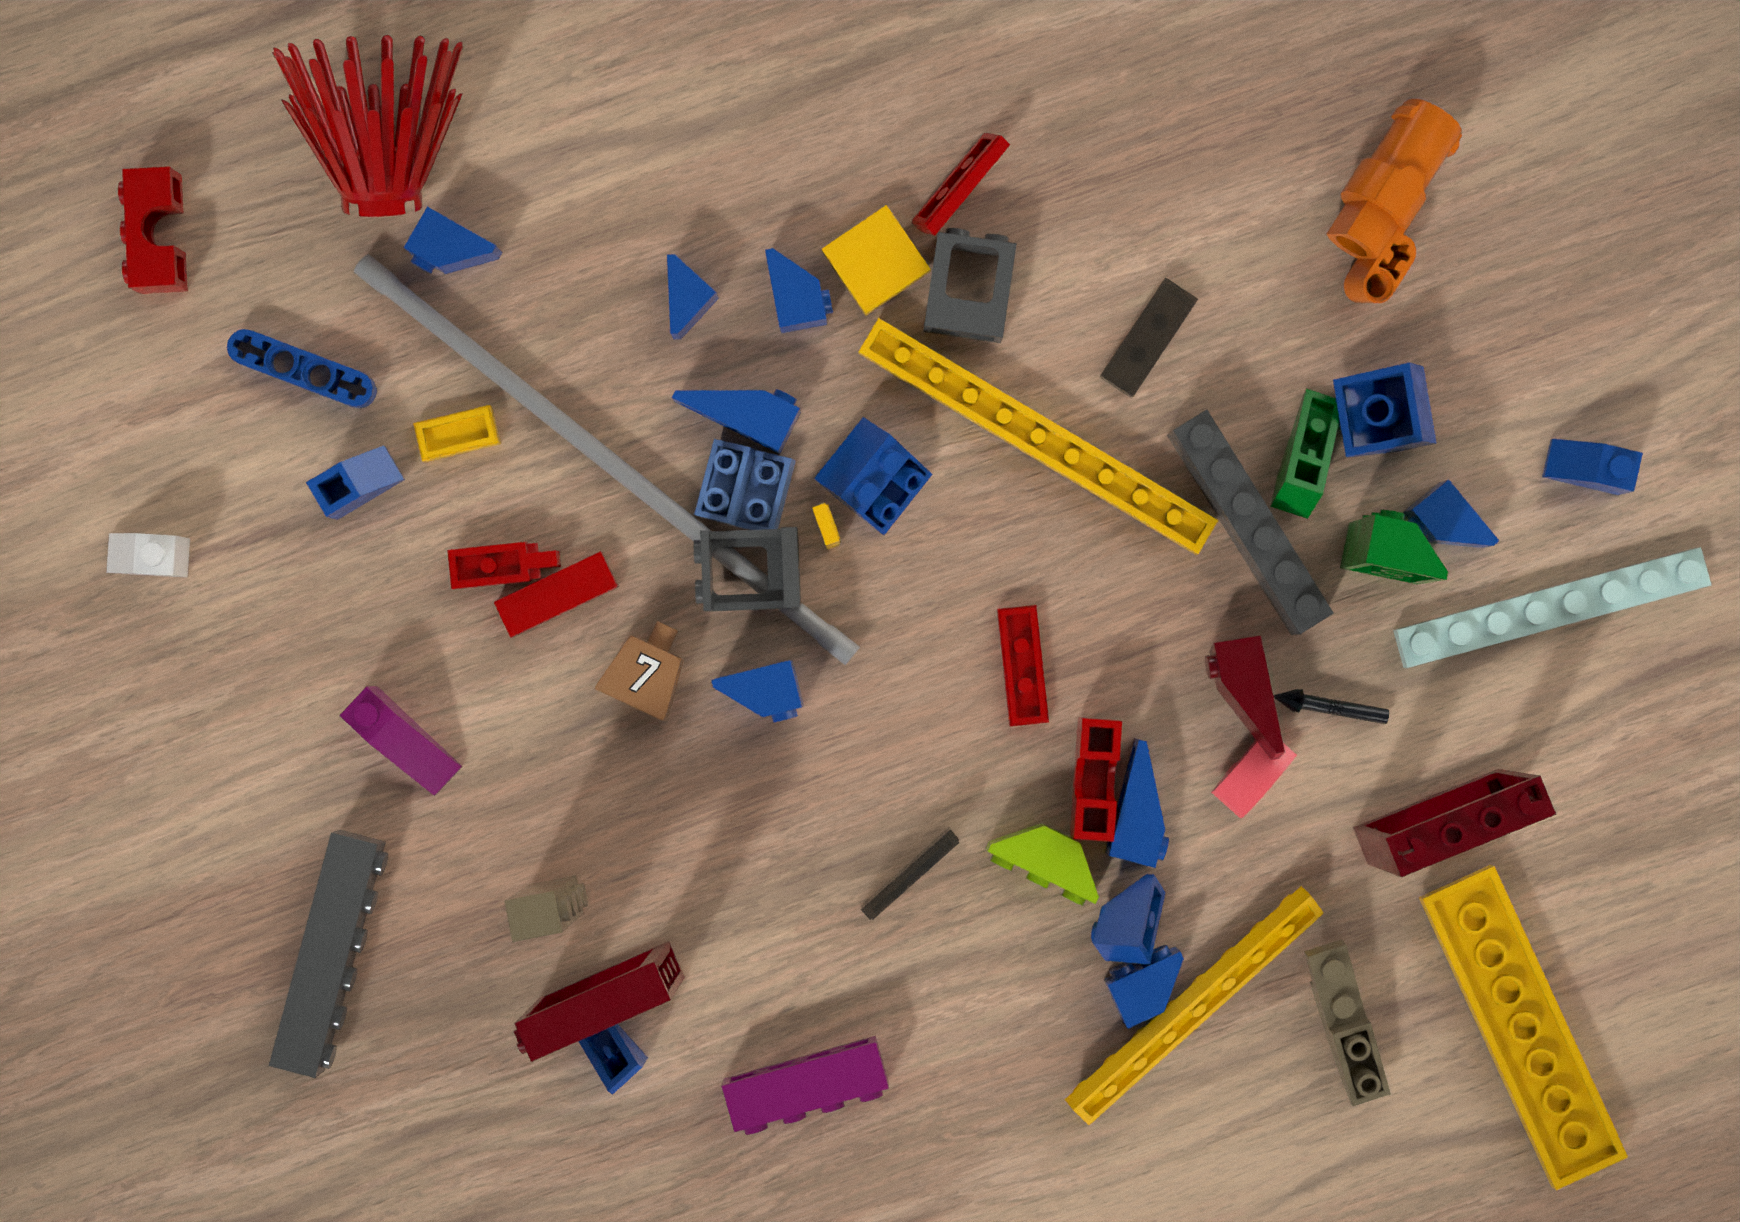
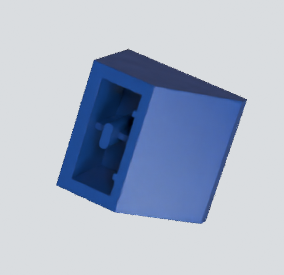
M862 417L814 479L879 533L885 535L933 474L889 433Z

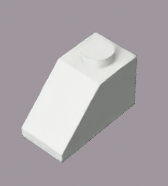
M109 533L106 573L188 577L190 538L173 535Z

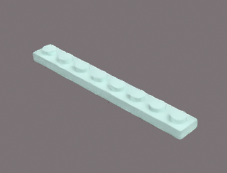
M1699 547L1393 630L1403 668H1410L1708 587L1712 584L1702 549Z

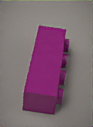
M872 1036L724 1078L721 1087L734 1132L744 1130L745 1135H750L766 1130L768 1128L767 1123L783 1119L784 1124L800 1121L807 1117L805 1112L821 1108L822 1113L839 1110L845 1106L844 1101L859 1097L860 1102L875 1100L883 1096L882 1090L889 1089V1081L877 1038Z

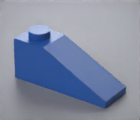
M775 389L773 394L765 390H675L672 396L675 403L778 454H781L801 414L800 408L795 406L797 399L778 389Z
M1134 738L1116 807L1114 842H1107L1105 853L1112 857L1156 868L1157 860L1163 861L1166 856L1169 837L1164 836L1165 824L1147 741Z

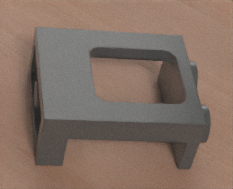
M947 228L946 233L938 232L923 332L1001 343L1017 243H1010L1007 236L999 234H986L985 239L970 237L969 231L959 228ZM951 250L998 256L991 301L983 303L951 298L946 294Z
M797 527L736 531L700 530L701 540H694L693 549L695 564L702 565V580H695L696 604L703 603V611L801 608ZM761 546L766 549L768 565V589L766 592L737 595H718L714 592L712 553L715 549Z

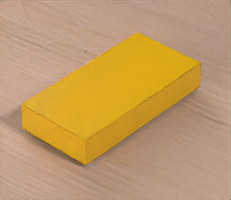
M491 405L413 423L421 459L424 463L501 444Z
M823 503L812 507L827 550L840 546L841 539L829 505Z

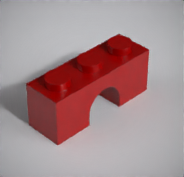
M170 166L122 169L123 181L118 183V197L120 203L124 205L125 219L120 222V236L123 244H126L127 260L122 262L124 282L128 284V288L140 294L187 292L186 252L174 245L157 246L154 240V228L161 218L171 214H184L182 175Z
M1078 717L1070 836L1073 839L1114 842L1117 801H1115L1114 784L1116 765L1120 761L1123 721Z

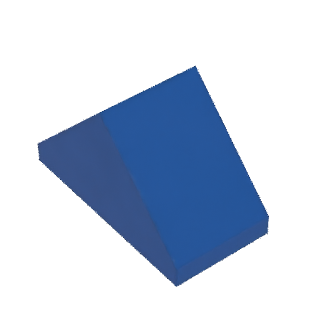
M668 254L670 334L675 340L682 339L719 297L717 292L675 254Z
M618 1024L578 1041L607 1091L612 1095L633 1077L648 1059L645 1053Z

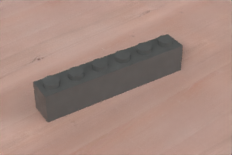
M1203 411L1171 431L1167 435L1289 633L1291 635L1302 634L1334 614L1209 411Z
M344 830L331 832L269 1066L316 1078L323 1073L325 1068H331L337 1051V1046L332 1045L336 1030H341L347 1014V1007L342 1006L345 993L352 990L357 977L358 969L353 967L356 952L361 953L367 940L368 930L363 929L366 915L373 913L378 898V891L373 890L377 875H383L388 861V853L383 852L386 841Z

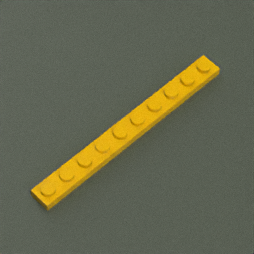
M878 318L858 351V354L1195 555L1199 554L1219 521Z

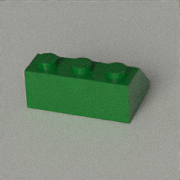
M1381 509L1380 513L1371 512V516L1362 515V519L1349 522L1340 569L1416 585L1444 581L1448 577L1446 567L1417 523L1404 521V513Z

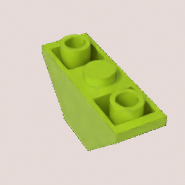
M1042 823L991 840L985 848L987 852L993 854L991 862L1009 871H1012L1014 865L1028 871L1026 879L1044 888H1048L1051 882L1064 889L1063 897L1081 906L1084 905L1086 900L1096 904L1099 898L1081 844L1077 840Z

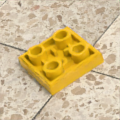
M887 205L821 249L865 316L931 272L930 267Z

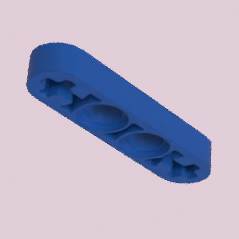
M237 330L228 339L227 351L231 359L250 369L354 408L367 407L376 398L377 388L375 382L366 374L252 330ZM250 338H252L251 344L266 351L264 359L251 353H247L243 358L244 352L238 349L241 342L248 343ZM288 351L294 358L293 367L285 373L277 372L274 367V358L280 352ZM325 365L331 373L329 382L321 387L314 386L310 378L312 370L316 366ZM341 371L345 372L341 377L345 382L357 385L359 380H362L361 386L367 389L364 396L357 395L355 400H352L353 393L344 388L337 387L340 382ZM337 388V394H333V391Z

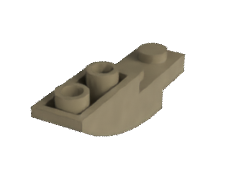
M1341 939L1304 951L1312 979L1310 984L1350 1103L1352 1106H1356L1390 1095L1373 1028L1365 1014L1346 944Z

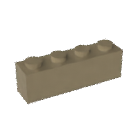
M576 875L530 884L504 901L512 942L562 933L584 914L583 908L588 907L584 883L578 884Z

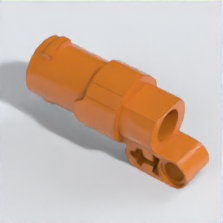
M1409 99L1402 106L1396 108L1391 116L1394 122L1371 158L1363 159L1341 192V199L1345 206L1326 235L1338 248L1357 258L1344 281L1345 294L1355 303H1384L1394 294L1416 257L1415 243L1404 234L1426 201V188L1446 157L1454 155L1460 146L1459 141L1462 138V128L1459 123L1446 111L1430 102L1421 99ZM1370 278L1372 282L1371 291L1368 293L1367 282Z

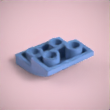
M714 439L694 515L747 530L778 529L796 461L792 458Z

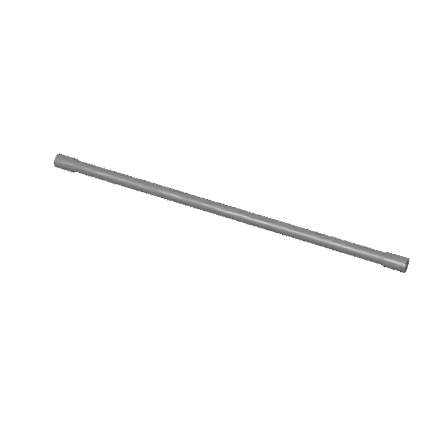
M367 254L358 262L354 269L356 275L380 294L390 298L693 542L694 540H701L700 530L711 531L402 284L392 272L372 256ZM717 548L713 551V558L758 594L767 591L768 576L734 548ZM802 603L801 608L778 609L815 638L820 646L844 665L849 662L860 648L836 627L827 624Z

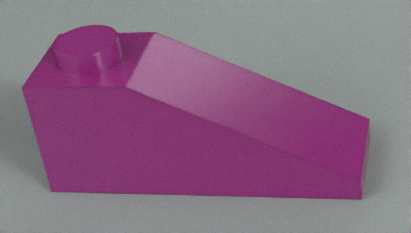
M366 686L339 715L372 747L434 796L463 767L378 686Z

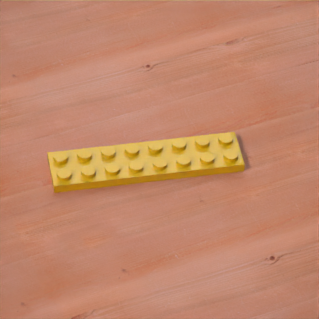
M1488 865L1420 896L1419 900L1551 1187L1555 1190L1561 1189L1628 1158L1495 866Z

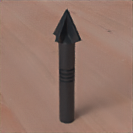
M1295 689L1273 695L1277 701L1293 712L1299 713L1303 709L1380 724H1387L1389 719V709L1304 694L1303 689Z

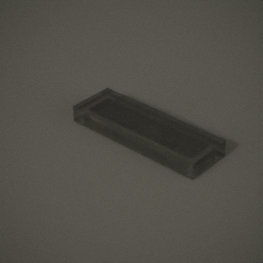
M1165 277L1099 377L1132 399L1198 301V298Z
M948 827L861 905V911L869 920H874L959 844L958 836Z

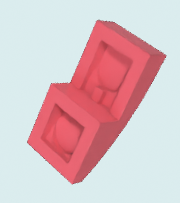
M1255 740L1242 758L1230 767L1211 793L1241 819L1272 787L1297 754L1283 743L1285 753L1279 759L1271 760Z

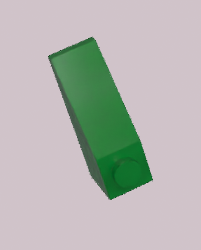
M1306 388L1277 475L1270 507L1308 519L1324 493L1340 420L1336 398Z

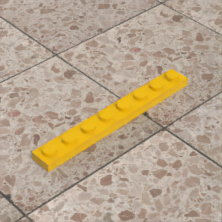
M1302 886L1293 894L1286 896L1280 905L1264 920L1257 922L1241 941L1234 947L1227 949L1211 968L1197 976L1191 986L1180 996L1167 1003L1163 1013L1157 1015L1145 1027L1137 1030L1129 1042L1118 1052L1107 1057L1103 1065L1088 1079L1080 1082L1073 1092L1064 1099L1072 1110L1088 1125L1093 1123L1324 914L1314 898Z

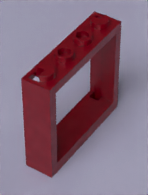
M1497 769L1353 827L1368 865L1396 876L1404 877L1557 814L1540 775ZM1496 779L1500 790L1491 794L1487 782Z
M665 942L539 998L514 1023L517 1030L513 1032L518 1041L516 1045L521 1054L527 1053L530 1061L533 1062L671 1001L685 976L670 942Z

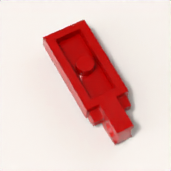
M516 542L447 550L452 590L532 582V579H541L540 569L561 567L560 551L539 552L538 543Z

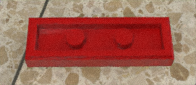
M984 133L912 219L911 223L920 232L935 236L1008 149L1010 144L1002 135Z
M600 551L496 600L494 604L510 638H513L619 586L603 552Z
M1037 605L997 609L1009 727L1049 723Z

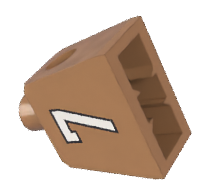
M657 621L648 641L631 635L602 675L595 689L662 721L667 720L684 662L683 658L669 652L678 630Z

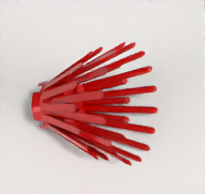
M384 35L381 39V104L379 87L376 84H370L367 90L369 111L358 42L355 37L348 36L346 38L348 60L343 62L348 94L344 87L336 85L325 45L320 39H314L313 41L317 60H309V66L319 95L314 88L297 46L293 43H288V50L292 58L284 56L278 48H273L274 52L272 54L293 95L289 94V100L292 105L285 100L281 101L340 194L341 208L344 214L350 215V203L358 204L359 216L385 217L406 214L405 202L414 200L415 212L421 210L423 207L421 191L427 181L463 94L460 93L455 97L456 89L450 90L463 50L462 41L458 42L453 52L447 51L449 39L444 38L441 40L417 131L428 60L427 56L423 55L424 37L420 35L415 38L409 82L401 86L399 93L395 143L393 39L390 35Z

